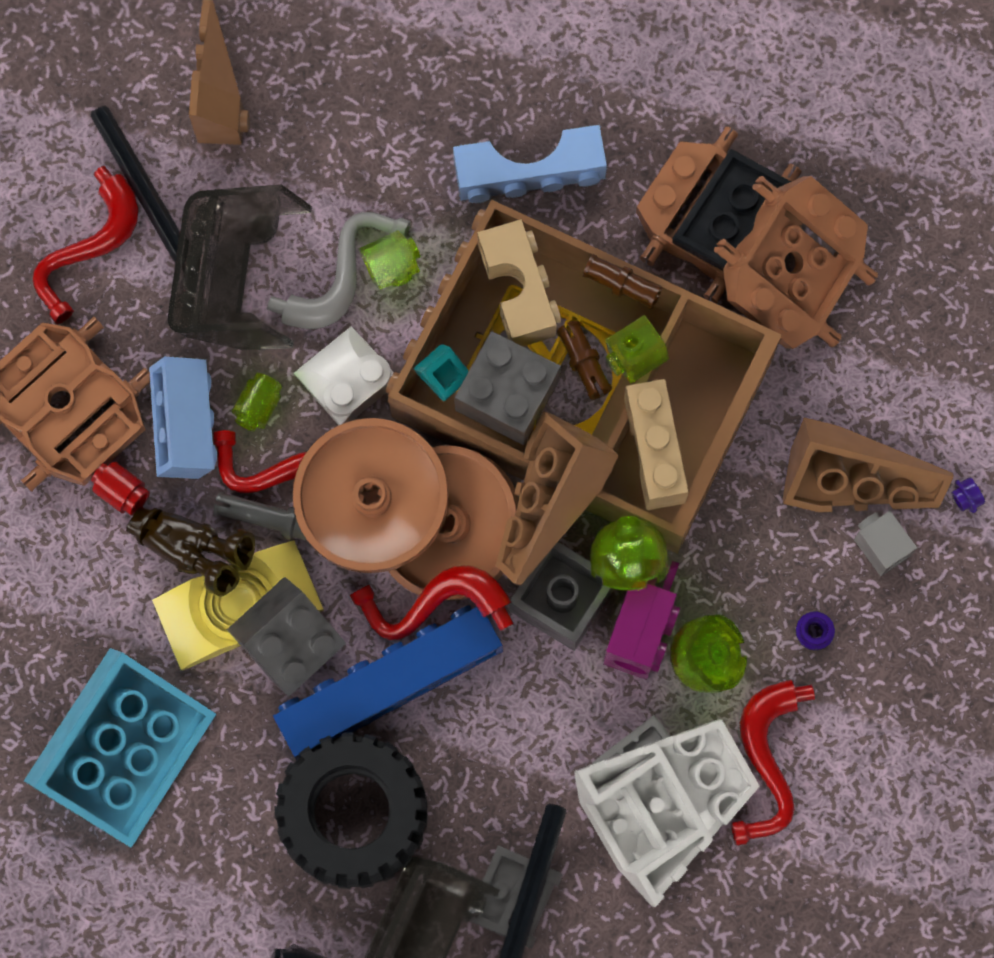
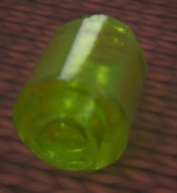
M256 373L253 379H248L232 409V413L236 416L235 422L239 426L255 432L256 428L265 429L282 397L280 394L282 385L275 379L262 373Z

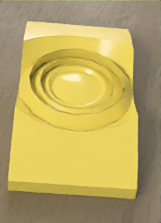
M294 540L255 552L247 570H241L233 566L239 573L240 581L236 588L225 596L209 593L204 585L205 577L200 576L152 600L181 671L241 646L227 629L284 577L297 586L319 612L324 611Z

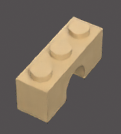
M521 219L477 232L478 248L489 280L501 276H511L516 278L524 288L516 298L500 303V315L508 339L523 347L556 337V324L561 322V316L556 301H548L545 288L550 287L544 265L537 266L533 253H537L538 248L532 230L525 231Z
M661 379L627 385L624 402L631 436L634 435L640 464L639 475L646 510L685 504L689 492L666 381Z

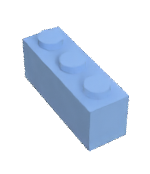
M164 356L149 367L157 477L199 479L215 469L214 465L217 460V450L212 441L214 413L210 408L209 402L211 376L207 372L206 359Z

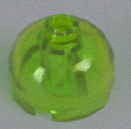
M624 516L600 529L592 542L590 553L591 575L594 579L596 574L602 577V585L609 588L640 590L647 588L648 580L657 577V582L659 583L664 580L669 572L666 540L655 526L636 517Z
M717 614L703 615L682 625L673 636L670 646V662L675 675L681 683L696 692L719 693L724 690H730L738 685L745 673L747 656L741 657L739 644L745 642L735 623L726 616Z

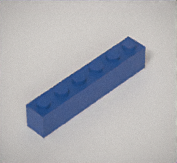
M470 605L464 606L450 615L452 620L438 627L434 623L416 633V640L406 645H403L402 642H397L382 651L383 657L371 664L368 660L361 661L347 670L349 675L335 682L333 678L328 679L313 688L314 694L303 700L295 697L281 704L278 707L280 712L273 715L295 759L298 760L301 757L299 753L307 746L312 749L319 745L320 739L327 736L333 739L342 737V733L355 732L502 653L503 645L488 617L483 618L477 607L472 609Z

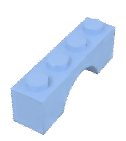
M600 125L563 130L556 149L546 158L534 163L524 164L510 161L501 156L490 141L453 147L460 201L469 200L471 203H481L489 200L490 196L505 194L506 197L514 198L523 196L527 191L542 189L544 192H554L562 189L563 185L578 183L579 186L587 187L595 185L601 179L606 178L607 164Z

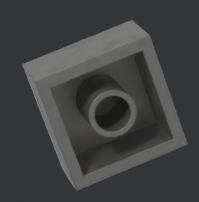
M491 331L454 397L455 411L525 445L560 380L561 366Z
M557 542L523 584L518 587L511 598L512 603L509 604V611L575 651L615 588L617 578Z
M286 577L281 579L227 629L264 673L288 697L346 644L308 597Z

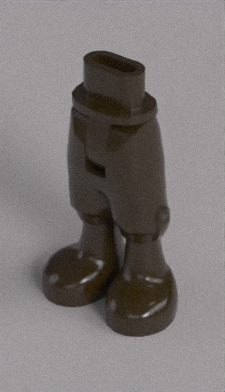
M139 507L126 528L127 533L136 536L137 542L140 545L146 546L161 558L175 565L178 572L187 574L200 573L205 577L204 585L206 590L217 596H225L236 588L240 577L233 566L241 570H247L255 551V537L247 530L237 529L227 539H222L218 537V533L210 524H201L158 508L149 510ZM202 553H213L233 566L220 560L213 562L205 558Z

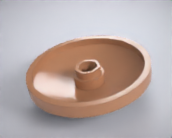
M378 418L349 421L334 427L322 435L304 455L296 472L293 486L295 516L307 541L329 562L341 568L360 573L390 571L402 567L419 557L439 534L446 518L449 501L446 474L438 455L431 445L411 428L391 420Z
M458 446L432 447L443 465L448 483L449 501L446 518L439 534L425 552L410 563L388 571L399 584L417 595L421 594L435 576L453 566H474L485 570L496 580L504 574L496 566L507 520L515 516L519 498L518 495L514 494L515 487L507 474L493 460L479 452ZM456 595L446 600H460L467 597Z

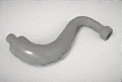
M360 212L352 215L345 222L340 232L335 280L329 291L325 295L314 299L298 297L292 294L285 301L271 296L267 310L282 315V324L302 329H322L336 323L348 311L356 291L355 239L358 231L363 227H373L392 234L394 239L404 242L409 232L411 221L404 218L395 220L373 212Z

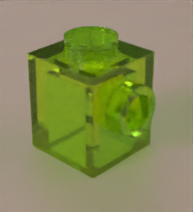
M399 230L358 248L370 278L379 290L391 285L393 287L404 285L412 280V275L420 272L416 262L417 259L421 258L417 245L412 237L407 239Z
M645 315L605 339L609 354L605 356L606 361L617 376L623 373L630 384L669 360L666 344Z

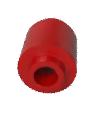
M115 461L109 465L106 463L102 464L95 471L91 482L94 483L93 493L120 513L127 512L131 516L135 514L139 507L144 506L150 495V491L145 488L143 481Z

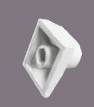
M351 326L296 370L294 375L338 425L353 421L386 394L387 384L394 372L390 369L388 362L379 356Z

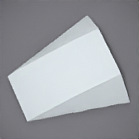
M722 719L574 771L579 803L617 869L652 907H656L664 898V892L674 881L678 882L688 870L686 867L700 851H705L720 827L727 825L760 787Z

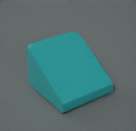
M443 344L438 346L414 367L419 377L442 401L447 400L460 388L469 372L451 347Z

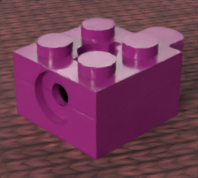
M658 555L648 583L632 578L603 665L647 680L650 670L658 673L668 645L661 642L663 634L671 636L681 608L673 605L677 594L670 592L680 563L672 561L663 588L656 587L655 585L665 559Z

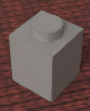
M888 511L881 517L875 512L858 524L860 531L857 533L854 541L880 577L911 557L917 549L891 511Z

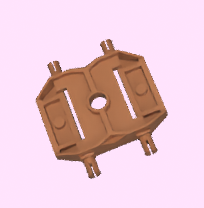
M730 127L724 128L714 144L679 142L636 208V213L650 240L640 259L644 263L648 259L647 265L653 266L662 250L677 258L691 262L705 275L714 280L703 296L707 300H710L712 297L711 302L715 304L718 303V300L726 290L724 272L672 243V238L726 157L728 149L738 137V133L735 130H732L730 134ZM788 164L782 177L794 181L802 172L798 167L793 171L794 165ZM706 171L711 173L675 230L671 229V224ZM786 210L784 215L796 225L802 227L803 223Z
M761 176L755 181L757 184H753L752 188L763 196L765 201L756 214L753 230L736 248L728 243L726 239L720 240L717 243L719 247L714 248V252L727 261L723 268L727 301L750 320L782 334L779 344L784 348L794 349L814 336H819L830 347H834L839 343L837 340H841V334L831 328L826 320L853 274L868 286L876 281L874 278L878 277V273L865 264L863 260L868 224L812 176L801 177L779 188H776L764 176ZM786 210L835 250L834 255L829 253L826 248L822 247L804 232L800 226L785 216ZM789 253L793 254L796 261L792 272H788L785 267V258Z
M94 316L78 331L75 328L72 330L66 326L41 323L0 360V424L2 423L37 459L35 461L37 466L21 479V482L31 492L47 477L52 475L56 478L85 486L91 481L93 474L102 464L106 463L108 465L146 430L137 397L139 396L138 393L150 383V372L143 367L134 378L127 382L126 380L122 381L88 346V342L104 329V326ZM59 391L68 392L70 394V401L67 406L60 409L51 406L50 401L55 393ZM111 398L115 401L112 406L60 453L55 450Z

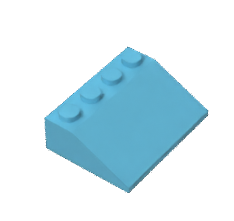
M110 648L24 781L132 848L216 716V713L123 652Z

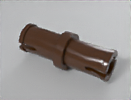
M594 254L588 260L583 271V277L612 289V294L618 297L625 295L648 306L650 309H653L663 288L632 274L633 269L625 266L622 269L598 258Z
M568 322L574 337L571 338L564 325L557 330V335L561 338L571 358L569 365L572 371H577L589 399L601 398L595 382L598 383L604 395L612 390V386L609 384L598 362L600 356L596 349L591 348L580 322Z

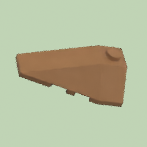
M203 0L199 36L200 41L204 42V45H196L197 71L192 73L189 117L198 143L242 145L243 132H249L250 113L249 110H244L214 2L213 0Z
M543 411L526 446L523 459L529 460L524 482H517L514 492L515 495H519V502L515 516L507 520L496 566L514 584L520 586L600 493L619 456L596 436Z
M804 417L790 450L782 500L783 504L815 512H832V506L854 505L855 511H868V505L890 504L893 509L939 508L954 476L950 471L841 426Z

